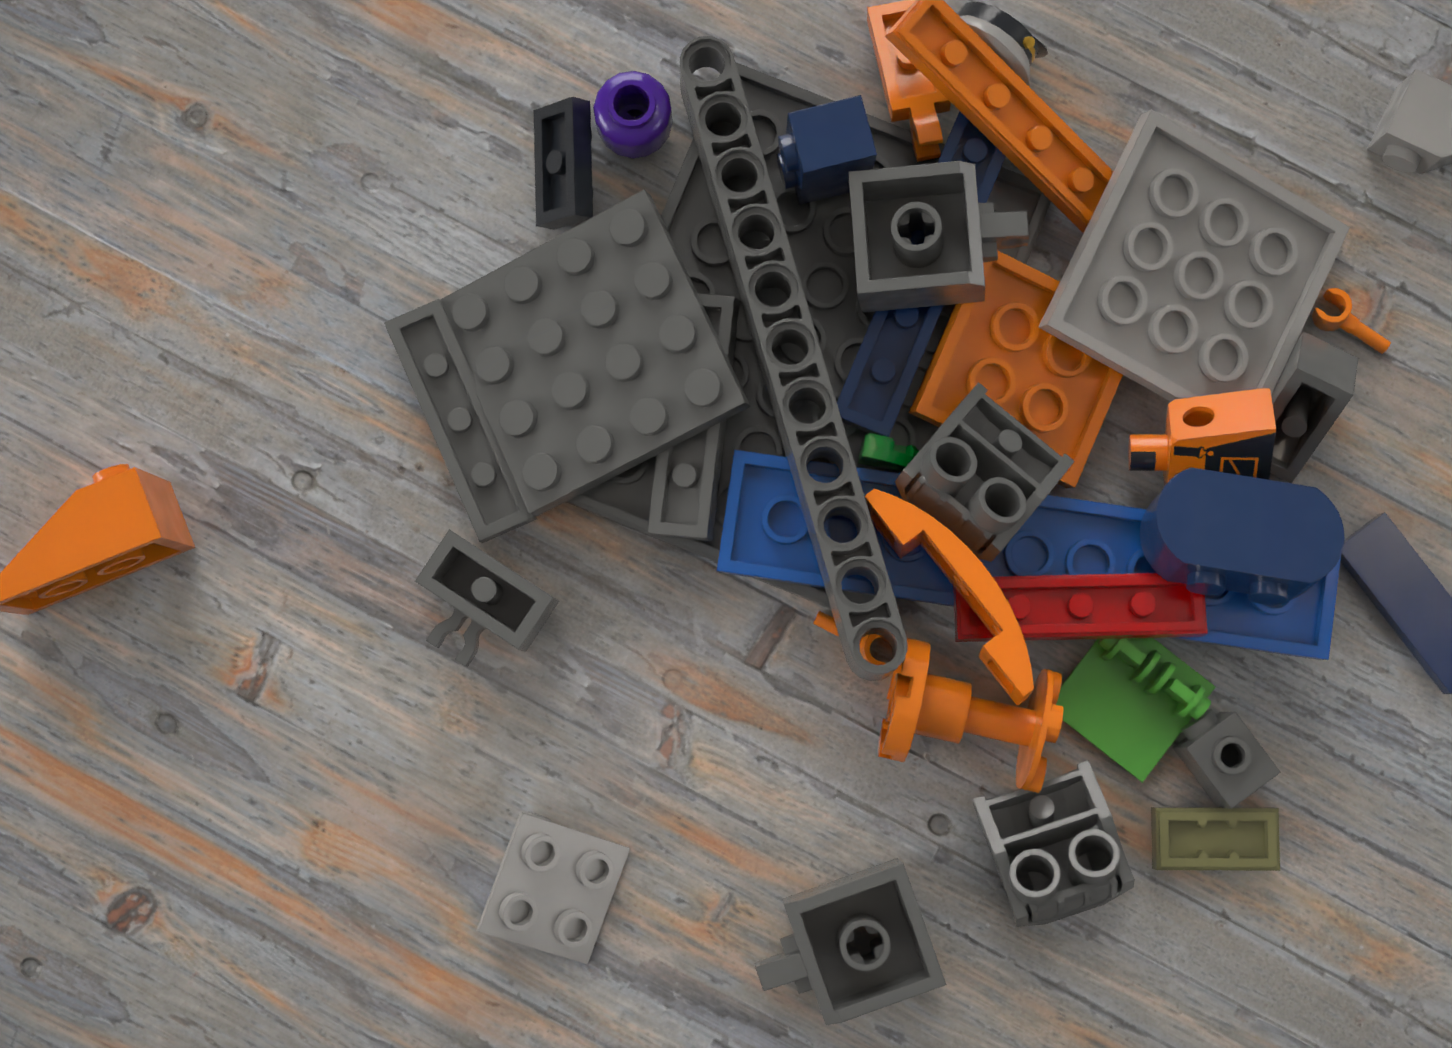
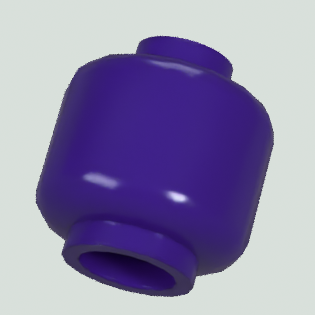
M638 71L618 73L606 80L597 92L593 107L597 131L605 146L617 155L632 159L647 157L659 150L669 138L673 123L670 97L662 83L649 74Z

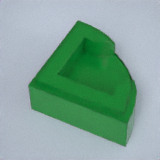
M869 433L865 435L861 443L858 464L902 472L918 454L919 450L914 445H896L895 441H893L894 438Z

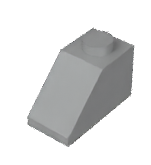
M1415 69L1396 87L1367 150L1382 156V161L1388 167L1404 173L1417 172L1423 174L1452 164V85Z

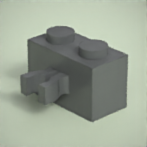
M450 529L415 580L416 583L454 608L452 616L440 622L432 630L426 639L428 643L440 648L445 637L450 632L459 631L467 618L470 617L472 619L471 624L463 634L465 640L464 648L455 658L457 662L465 667L470 665L477 654L479 637L485 629H488L518 650L526 652L559 603L557 599Z

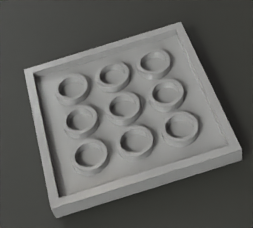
M1151 109L1141 114L1040 322L1039 328L1171 402L1174 399L1260 388H1270L1272 395L1350 227Z

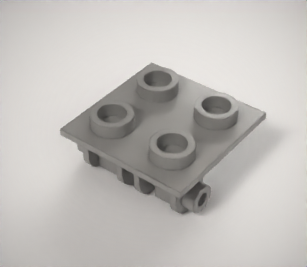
M520 812L477 931L588 964L630 848L553 823L551 819L533 812H528V814Z

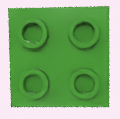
M1154 638L1097 639L1061 685L1056 705L1063 706L1062 721L1143 783L1182 732L1181 729L1192 718L1198 720L1206 712L1211 704L1208 696L1216 686Z

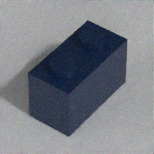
M861 95L790 112L787 117L786 135L778 136L780 153L777 154V163L784 189L795 187L799 205L850 193L849 172L873 169L877 157Z

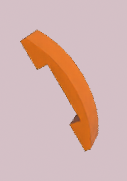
M875 488L867 493L865 499L872 523L900 559L921 544L994 636V638L983 645L978 657L1015 704L1019 706L1028 699L1034 690L1032 667L1019 623L997 582L968 546L934 517L892 494Z

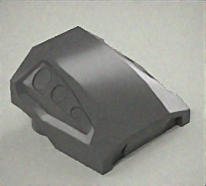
M978 382L895 480V484L903 500L915 505L947 527L968 546L977 558L992 562L1075 461L1067 454L1061 457L989 398L985 394L988 390Z
M1089 760L1077 764V769L1044 781L1039 793L1020 789L986 799L984 795L973 799V806L1000 875L1016 927L1044 925L1102 906L1134 887L1135 879L1124 854L1112 814Z

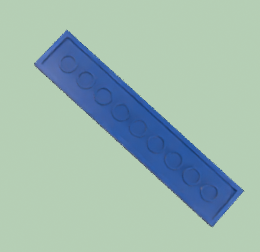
M734 450L717 572L825 588L787 457ZM810 461L806 465L809 475L815 481L821 483H830L840 476L836 464ZM856 467L864 496L875 488L903 500L895 484V480L900 473ZM1047 495L992 562L979 559L992 577L1157 573L1148 563L1140 541V526L1146 509ZM833 516L824 522V530L827 536L835 542L848 543L857 537V529L854 523L846 517ZM874 526L894 597L954 607L952 583L921 544L900 559ZM1341 557L1336 566L1309 590L1283 604H1259L1250 601L1246 593L1227 590L1217 595H1205L1208 634L1203 637L1167 638L1316 660H1329ZM850 575L841 582L842 591L875 595L871 581L864 576Z

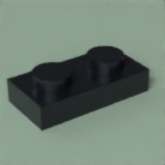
M569 97L533 110L536 226L553 230L586 221L593 217L590 101Z

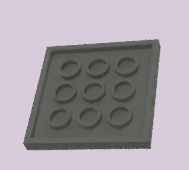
M645 189L440 299L476 381L475 392L525 506L531 515L539 516L751 407L652 196Z

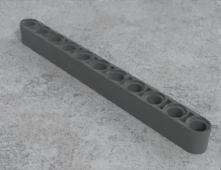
M701 36L691 40L683 48L680 56V90L846 661L851 671L859 678L868 681L883 680L891 676L904 661L908 650L907 637L733 53L729 46L721 39L712 36ZM702 67H710L721 73L718 78L712 81L697 79L692 74L695 70ZM718 121H726L732 123L738 130L729 136H718L709 131L708 128L711 124ZM733 176H743L751 180L754 186L746 192L737 193L729 190L724 185V182ZM749 231H759L767 235L771 243L762 249H751L746 247L740 238ZM765 287H776L786 293L788 300L780 306L770 307L761 303L756 294ZM792 343L803 350L805 358L795 365H787L778 361L772 351L778 345ZM799 400H809L819 406L823 416L814 423L805 424L798 422L791 415L789 408ZM824 457L832 460L837 465L840 476L830 483H821L815 481L809 475L806 465L815 458ZM833 516L846 517L854 523L857 529V537L848 543L835 542L827 536L824 530V522ZM850 575L866 577L874 587V599L863 604L851 602L845 597L841 582ZM870 634L883 636L892 647L891 661L884 665H874L867 662L860 653L859 643L861 638Z

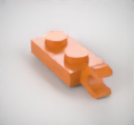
M904 0L867 7V23L891 122L909 119L912 144L917 162L940 158L941 152L938 143L943 142V136L937 114L949 112L951 102L885 37L915 0Z

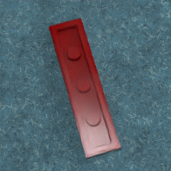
M1157 573L993 577L1009 602L1025 641L1203 637L1208 634L1205 595L1190 592L1186 589V584L1166 581ZM953 586L955 642L990 641L994 636Z

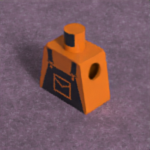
M1270 388L1174 399L1167 405L1165 434L1129 435V471H1163L1164 486L1175 475L1191 467L1269 480L1276 435Z

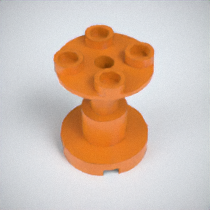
M907 638L908 650L905 659L891 677L887 695L889 700L886 719L883 718L880 730L878 757L905 762L914 734L956 744L960 743L963 732L1019 745L1016 764V786L1019 789L1039 793L1043 786L1047 767V758L1041 756L1045 741L1056 743L1063 720V706L1056 705L1061 688L1062 674L1049 669H1042L1034 684V690L1031 693L1027 708L971 696L972 683L928 674L930 643Z

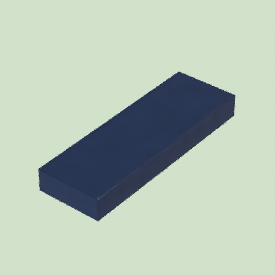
M1385 512L1378 514L1344 540L1340 562L1443 694H1452V597Z

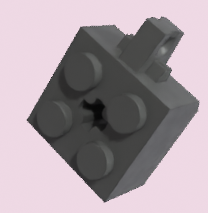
M951 161L849 172L857 294L862 313L985 301L983 263L998 260L997 250L1028 246L1027 211L994 213L993 203H978L975 164ZM923 230L925 237L923 244H911L912 231Z
M898 858L783 898V904L794 933L780 939L784 952L754 964L763 991L791 982H795L799 994L814 990L826 1025L842 1023L946 985L904 863ZM864 926L869 934L878 932V937L870 941L871 952L866 955H861L856 947L846 948V943L854 940L853 930Z

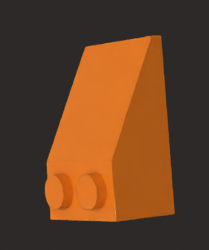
M129 464L114 465L95 473L92 476L94 483L76 490L0 573V611L29 615L194 549V542L171 482L136 467L130 469Z

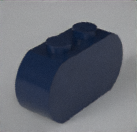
M1192 467L1175 475L1164 486L1146 509L1140 526V541L1144 555L1151 567L1166 581L1186 584L1188 591L1202 595H1217L1224 593L1225 590L1246 593L1250 601L1265 605L1286 603L1288 600L1297 598L1309 590L1336 566L1341 557L1345 540L1344 527L1338 510L1332 501L1316 487Z

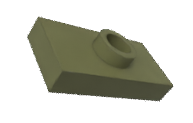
M1151 807L1152 869L1280 871L1279 808Z

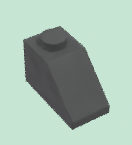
M1303 332L1296 342L1271 395L1276 435L1270 474L1289 483L1295 480L1353 397L1359 359L1306 332Z

